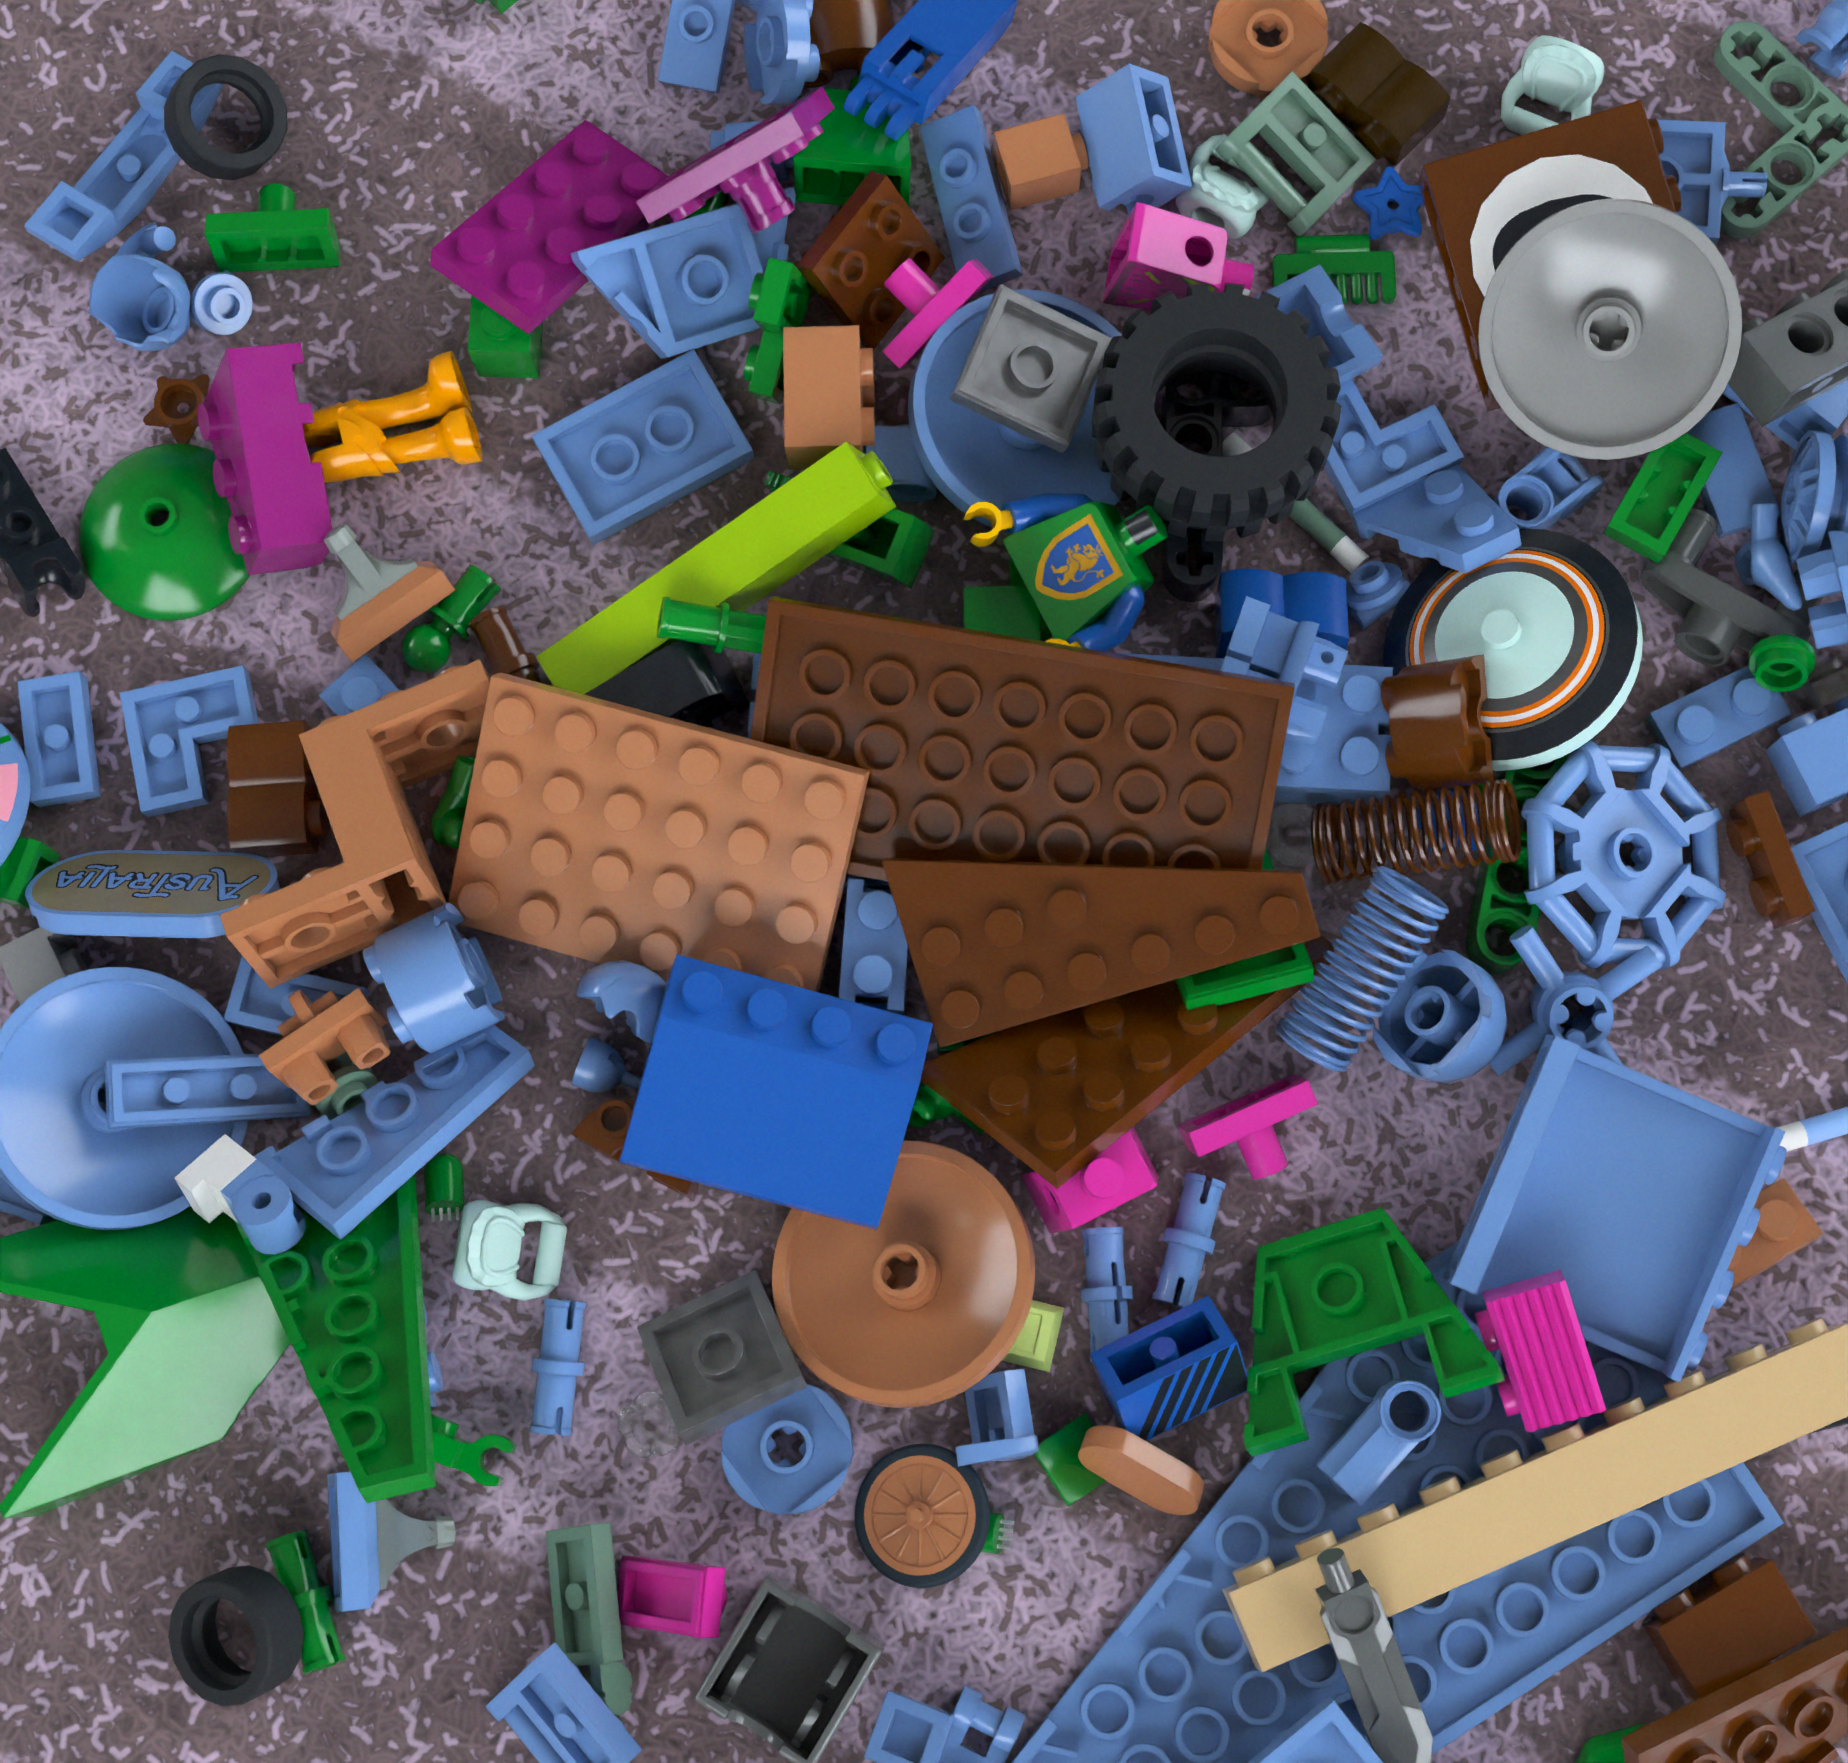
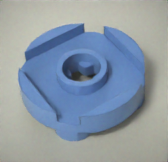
M749 0L748 5H759L756 24L745 23L743 50L749 85L752 91H764L765 95L759 99L762 104H792L800 96L804 82H814L819 73V50L815 44H811L809 19L813 11V0Z
M807 1384L806 1388L725 1426L721 1438L722 1467L732 1488L751 1506L775 1514L805 1513L824 1504L835 1495L844 1483L853 1458L852 1429L845 1412L827 1392ZM781 1428L788 1435L799 1431L805 1439V1442L799 1447L803 1459L794 1466L787 1459L776 1463L769 1454L776 1447L772 1435Z

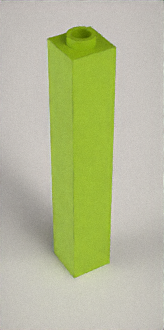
M848 442L843 443L537 655L536 657L552 685L585 694L660 649L679 641L678 639L666 637L663 639L656 636L658 616L663 597L719 607L721 602H728L730 610L745 611L895 508L896 504L886 490L893 483L888 470L873 451L865 455Z

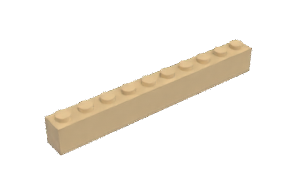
M1820 1317L1800 1324L1784 1332L1789 1342L1784 1346L1767 1353L1762 1343L1740 1350L1724 1358L1728 1370L1708 1379H1705L1701 1370L1685 1374L1680 1382L1671 1380L1663 1385L1668 1396L1645 1406L1640 1396L1618 1403L1602 1412L1607 1421L1606 1423L1586 1432L1582 1431L1579 1423L1568 1425L1543 1436L1541 1440L1546 1449L1521 1459L1517 1449L1503 1453L1480 1464L1484 1474L1480 1478L1461 1486L1456 1476L1438 1481L1418 1491L1422 1500L1420 1504L1399 1513L1394 1503L1381 1506L1356 1518L1361 1528L1358 1531L1336 1540L1333 1531L1327 1530L1295 1544L1294 1546L1299 1556L1274 1567L1269 1556L1233 1571L1236 1583L1222 1589L1254 1666L1264 1672L1331 1643L1319 1614L1322 1606L1315 1591L1316 1588L1326 1584L1317 1562V1557L1327 1549H1342L1351 1572L1358 1569L1362 1571L1370 1586L1377 1591L1388 1618L1848 1417V1323L1826 1326L1823 1318Z

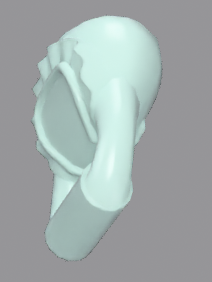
M1545 35L1535 38L1524 52L1521 68L1509 80L1502 94L1501 119L1506 129L1519 135H1524L1559 124L1515 106L1516 101L1523 94L1531 97V100L1537 99L1557 107L1560 112L1563 110L1571 112V120L1590 115L1592 96L1597 92L1604 76L1602 59L1590 50L1561 38Z
M1223 133L1222 135L1211 136L1196 148L1189 166L1193 188L1177 196L1175 204L1181 215L1222 227L1228 233L1227 240L1241 238L1249 231L1256 218V212L1270 198L1259 187H1251L1247 181L1243 182L1220 170L1219 166H1212L1209 163L1210 155L1226 162L1215 151L1228 137ZM1263 155L1275 167L1272 159ZM1233 159L1227 163L1243 171Z
M487 1200L468 1202L462 1210L452 1279L457 1285L466 1289H491L505 1297L523 1301L547 1296L559 1286L567 1227L560 1215L540 1204L517 1203L502 1206ZM540 1221L542 1224L533 1283L527 1284L517 1279V1270L520 1268L518 1261L522 1237L525 1236L523 1229L525 1223Z

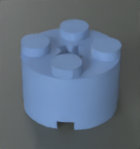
M446 903L376 936L374 944L363 949L364 961L371 976L378 984L385 983L394 1004L387 1008V1016L395 1034L402 1043L414 1039L422 1050L424 1049L429 1053H434L505 1018V1012L492 1007V1005L503 1001L481 944L476 936L469 939L462 938L455 925L465 921V918L451 903Z

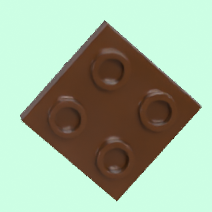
M870 171L846 203L837 209L838 213L832 215L827 227L812 246L801 255V260H797L794 265L812 285V291L819 293L843 326L859 325L861 345L866 348H873L874 350L906 309L884 286L885 281L908 258H911L930 278L945 257L887 175Z

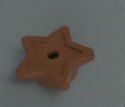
M202 374L191 381L182 378L171 380L164 376L158 377V391L154 398V408L143 418L145 425L167 427L177 443L188 444L196 428L199 426L198 406L200 403H204L210 377L207 374ZM180 403H187L189 405L186 413L178 412L177 407Z

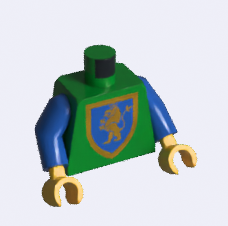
M1038 494L1006 502L1003 504L1001 511L994 504L985 501L977 502L970 506L963 520H971L974 517L981 516L989 520L992 525L991 531L972 536L970 542L973 545L986 547L992 544L1000 530L1006 529L1011 534L1003 539L1002 542L1054 638L1045 642L1108 652L1127 640L1145 604L1143 593L1154 582L1153 575L1141 553L1168 537L1162 520L1151 506H1144L1124 520H1122L1118 510L1112 504L1093 501L1085 494Z

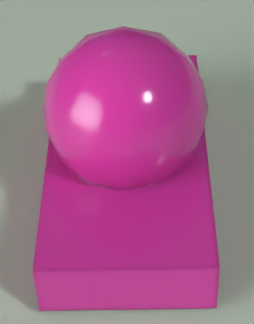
M622 1555L617 1597L621 1625L697 1638H719L721 1615L728 1601L726 1584L724 1582L725 1568L698 1562L688 1563L652 1557Z

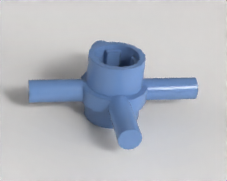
M1532 925L1524 926L1514 932L1509 939L1537 980L1529 996V1009L1534 1022L1503 1042L1492 1062L1489 1063L1496 1075L1499 1077L1538 1051L1546 1034L1562 1037L1581 1045L1580 1048L1624 1066L1606 1039L1613 1026L1614 1005L1612 1000L1662 967L1660 960L1649 946H1645L1598 979H1594L1581 972L1561 971ZM1574 995L1575 999L1585 1007L1582 1015L1577 1013L1572 1019L1567 1020L1569 1011L1561 1003L1566 998ZM1566 1022V1027L1560 1026V1024Z

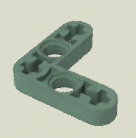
M1742 21L1727 27L1720 37L1713 56L1715 66L1784 136L1742 171L1767 172L1766 195L1764 199L1758 202L1752 214L1746 213L1739 218L1732 212L1736 202L1742 204L1750 197L1727 196L1721 209L1720 230L1728 236L1738 239L1751 238L1760 233L1848 154V107L1767 29L1758 23ZM1749 43L1754 47L1755 51L1752 57L1746 55L1738 60L1732 54L1735 46L1741 48ZM1768 62H1771L1774 66L1769 69L1761 82L1756 80L1755 76L1760 69L1763 71ZM1776 82L1790 83L1799 91L1800 103L1793 106L1781 105L1772 97L1770 86ZM1832 125L1839 128L1841 133L1837 139H1829L1818 149L1815 155L1808 148L1822 128L1828 129ZM1777 160L1792 162L1800 170L1801 181L1793 185L1780 183L1771 173V163Z

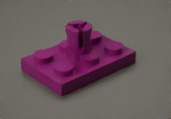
M823 86L683 166L661 181L636 201L648 223H652L667 213L675 223L704 206L707 199L723 190L724 194L729 192L733 200H736L753 234L760 230L762 231L790 214L796 207L791 198L785 194L770 163L774 160L775 164H779L806 148L808 146L807 142L824 132L819 122L835 108Z

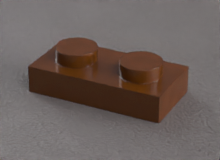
M1769 790L1744 798L1729 810L1732 820L1727 822L1726 830L1733 851L1739 857H1747L1755 878L1749 884L1752 902L1761 916L1769 915L1774 929L1798 922L1816 910Z

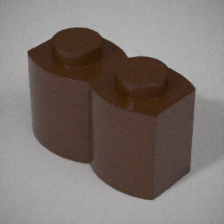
M305 720L229 726L227 735V770L230 787L227 821L230 849L235 853H249L261 857L318 853L319 836L328 834L329 819L322 799L317 798V785L299 738V734L312 729Z

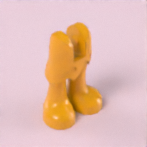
M452 351L438 354L429 360L427 382L419 388L387 398L361 402L357 399H351L344 403L338 402L329 407L314 411L313 423L302 424L307 446L317 447L342 440L343 444L326 448L310 455L311 463L321 462L324 483L341 482L361 477H383V474L400 473L396 465L410 462L449 458L461 465H471L482 462L483 458L477 427L470 414L473 411L467 387L458 361ZM442 418L434 426L386 438L382 432L384 429Z

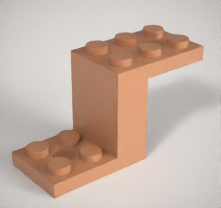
M480 659L467 665L450 667L441 672L436 678L407 690L390 692L381 697L376 703L347 715L330 717L322 721L316 728L299 734L344 863L334 867L315 869L303 876L299 882L272 893L253 895L245 899L239 907L220 914L227 938L270 989L373 945L376 936L446 904L404 788L452 769L457 755H467L476 758L490 678Z

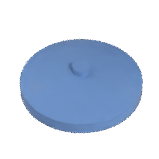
M1014 290L1111 338L1122 336L1105 318L1073 299L1047 291ZM994 293L974 300L957 310L937 329L921 353L911 378L908 394V420L913 445L923 468L934 485L952 504L965 514L970 506L977 502L985 501L992 503L1001 511L1003 504L1006 502L1043 493L1085 494L1093 501L1112 504L1113 506L1117 504L1120 500L1110 488L1112 473L1102 472L1095 456L1097 439L1092 437V413L1097 378L1069 447L1063 453L949 399ZM984 517L973 518L986 526L992 527L989 520Z
M130 967L89 969L60 978L41 988L25 1000L0 1029L1 1176L17 1194L36 1209L57 1220L88 1229L126 1230L160 1222L190 1207L191 1205L180 1189L175 1177L224 1134L241 1146L249 1121L107 1129L104 1063L112 1060L244 1054L229 1024L223 1020L222 1015L205 998L193 989L170 977L144 969Z

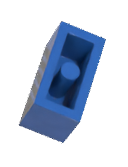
M1209 1295L1090 1353L1105 1398L1122 1429L1135 1434L1145 1441L1247 1392L1248 1375L1238 1342Z

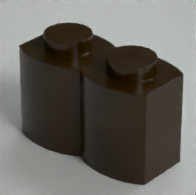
M1361 22L1311 70L1308 88L1332 114L1355 132V138L1375 159L1384 157L1395 166L1444 119L1451 98L1434 77L1413 62L1405 60L1403 55L1387 38L1372 27Z

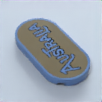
M102 850L76 855L47 867L30 881L25 891V897L28 901L32 918L34 916L37 918L38 925L47 931L57 934L210 938L226 934L220 914L239 907L245 899L253 895L272 893L281 888L274 864L268 859L254 854L199 851Z

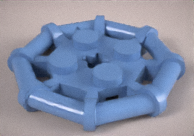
M1589 740L1578 749L1569 753V758L1535 798L1524 801L1521 810V816L1527 822L1529 889L1524 891L1529 905L1536 904L1578 951L1579 962L1593 969L1598 968L1602 964H1620L1645 946H1649L1662 964L1660 969H1667L1679 962L1681 949L1711 912L1723 908L1726 893L1720 889L1717 822L1723 819L1718 806L1711 807L1670 760V750L1658 743L1650 744L1645 748L1596 745L1593 741ZM1612 771L1635 772L1637 776L1635 790L1617 788ZM1584 782L1591 796L1578 812L1574 813L1570 809L1561 807L1578 786ZM1661 791L1667 795L1685 817L1680 818L1660 795ZM1554 831L1565 834V840L1562 841L1558 849V860L1566 874L1555 876ZM1690 834L1692 836L1693 874H1691V863L1683 864L1682 847L1690 846ZM1632 842L1635 847L1630 855L1635 863L1634 868L1629 865L1625 866L1622 863L1619 855L1620 844ZM1576 890L1592 908L1596 916L1591 926L1564 897V893ZM1681 894L1687 902L1670 921L1665 912ZM1640 920L1645 937L1643 939L1617 938L1621 921Z

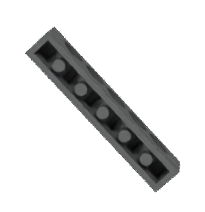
M1848 269L1830 280L1819 294L1810 297L1807 292L1801 293L1787 302L1776 313L1774 318L1764 322L1761 317H1756L1742 326L1740 350L1728 384L1762 427L1848 380Z

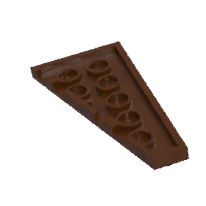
M884 858L882 860L940 1048L1321 937L1302 870L1193 869L1172 866L1127 867L1105 864L968 862V860L931 861L908 860V858Z
M1323 936L1303 942L1314 968L1315 976L1319 974L1315 969L1316 963H1323L1328 966L1331 964L1323 957L1322 952L1327 950L1334 952L1331 942ZM1172 980L1004 1029L925 1062L921 1079L924 1084L1058 1189L1307 983L1217 1007L1215 1004L1187 1010L1176 981Z
M1848 1625L1823 1638L1816 1639L1807 1646L1767 1666L1760 1667L1751 1674L1723 1688L1701 1696L1694 1702L1652 1723L1645 1724L1636 1731L1622 1737L1624 1763H1831L1839 1756L1837 1750L1832 1745L1848 1733Z

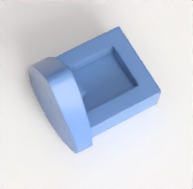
M1025 1369L1005 1370L988 1374L965 1391L972 1444L955 1447L958 1467L992 1461L1017 1460L1039 1451L1037 1435H1034Z

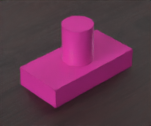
M908 258L885 281L884 286L915 317L882 352L899 369L908 366L924 350L937 329L957 310L967 305L994 276L977 259L969 260L940 289L911 258Z
M1291 1074L1182 1122L1177 1127L1187 1149L1198 1157L1237 1141L1252 1179H1261L1271 1176L1288 1166L1287 1159L1272 1125L1316 1106L1318 1103L1309 1081L1296 1074Z

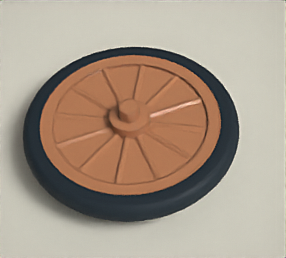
M921 1443L903 1446L881 1458L864 1478L855 1504L856 1534L867 1559L888 1579L912 1588L940 1586L962 1575L981 1553L990 1525L988 1496L979 1475L971 1465L958 1467L955 1452L934 1444Z

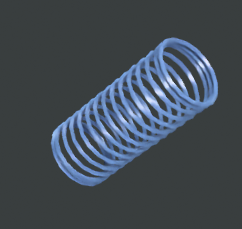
M1384 866L1376 868L1377 872L1373 873L1370 883L1394 900L1419 912L1431 925L1413 919L1399 907L1371 890H1362V895L1385 912L1412 925L1424 938L1406 932L1391 919L1360 901L1355 902L1354 907L1373 922L1405 938L1416 950L1401 946L1383 931L1354 914H1348L1346 918L1350 924L1361 932L1398 951L1408 963L1394 959L1375 943L1348 927L1341 926L1338 930L1343 937L1354 945L1391 964L1400 975L1387 972L1367 955L1342 940L1334 938L1330 942L1336 950L1347 958L1384 977L1392 987L1379 984L1355 964L1334 952L1327 950L1322 953L1323 957L1337 969L1357 981L1376 989L1385 1000L1372 997L1361 986L1334 968L1323 963L1315 964V969L1322 976L1352 995L1370 1002L1377 1012L1366 1010L1341 989L1314 975V981L1309 983L1322 994L1310 988L1301 987L1299 989L1300 994L1312 1005L1299 999L1292 1000V1006L1303 1016L1291 1011L1284 1012V1018H1281L1279 1024L1275 1026L1279 1036L1296 1051L1315 1063L1335 1072H1346L1347 1067L1352 1063L1349 1054H1357L1360 1049L1357 1042L1367 1040L1365 1030L1374 1029L1375 1022L1373 1018L1383 1015L1380 1005H1389L1391 999L1388 993L1398 992L1399 987L1396 981H1403L1407 978L1403 968H1413L1415 963L1411 956L1422 955L1423 951L1419 943H1429L1431 939L1427 931H1437L1439 927L1435 919H1445V914L1449 913L1448 906L1433 893L1399 872ZM1333 1001L1363 1015L1369 1024L1358 1022ZM1328 1015L1334 1017L1335 1019L1341 1022H1344L1350 1026L1355 1027L1360 1032L1361 1036H1355L1350 1034L1345 1028H1343L1338 1022H1336ZM1325 1030L1347 1039L1352 1044L1353 1049L1343 1047ZM1298 1035L1310 1037L1324 1045L1322 1048L1327 1054L1307 1043Z

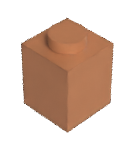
M1064 113L994 132L993 158L1010 210L1079 192L1081 171L1088 169L1087 152L1081 134L1071 135Z

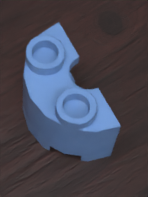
M1320 264L1266 291L1280 298L1278 310L1288 315L1292 310L1296 309L1310 321L1306 333L1309 339L1316 335L1322 336L1331 352L1326 368L1333 367L1338 370L1340 384L1380 365L1383 354L1361 323L1355 325L1350 320L1342 302V295Z

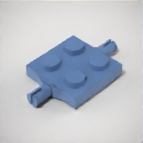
M1657 120L1664 142L1663 153L1659 154L1665 177L1669 175L1674 176L1681 195L1682 208L1680 212L1676 213L1692 222L1716 246L1720 238L1721 209L1727 196L1764 199L1767 189V172L1730 171V165L1724 152L1726 122Z

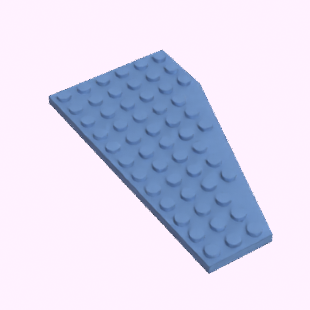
M1458 1240L1425 1261L1424 1264L1484 1345L1475 1317V1313L1487 1310L1484 1297L1478 1293L1475 1295L1456 1287L1443 1278L1459 1242ZM1424 1334L1326 1363L1299 1397L1310 1440L1250 1458L1009 1763H1248L1329 1695L1370 1745L1331 1643L1264 1672L1254 1666L1222 1589L1236 1583L1232 1572L1249 1563L1269 1556L1275 1567L1298 1557L1299 1555L1294 1545L1309 1537L1332 1530L1337 1540L1360 1530L1361 1528L1356 1518L1371 1510L1394 1503L1398 1513L1422 1503L1418 1491L1431 1484L1452 1476H1456L1460 1486L1484 1476L1480 1467L1481 1463L1515 1449L1518 1450L1521 1459L1546 1449L1541 1440L1543 1436L1574 1423H1579L1582 1431L1586 1432L1607 1422L1603 1413L1579 1417L1574 1421H1566L1560 1425L1540 1428L1534 1432H1526L1521 1414L1507 1417L1497 1383L1445 1398L1439 1386ZM1585 1340L1606 1409L1637 1396H1640L1644 1406L1668 1396L1663 1385L1673 1379L1657 1370ZM1500 1349L1491 1351L1490 1353L1499 1364L1503 1375L1508 1374ZM1396 1379L1421 1382L1429 1387L1439 1400L1441 1407L1440 1423L1435 1432L1425 1440L1420 1441L1364 1504L1359 1506L1315 1464L1373 1402V1398L1381 1386L1388 1381ZM1411 1391L1401 1392L1396 1395L1390 1403L1389 1409L1390 1418L1394 1425L1402 1430L1415 1426L1422 1416L1423 1408L1421 1401ZM1744 1462L1388 1617V1622L1433 1737L1432 1754L1782 1525L1784 1522Z

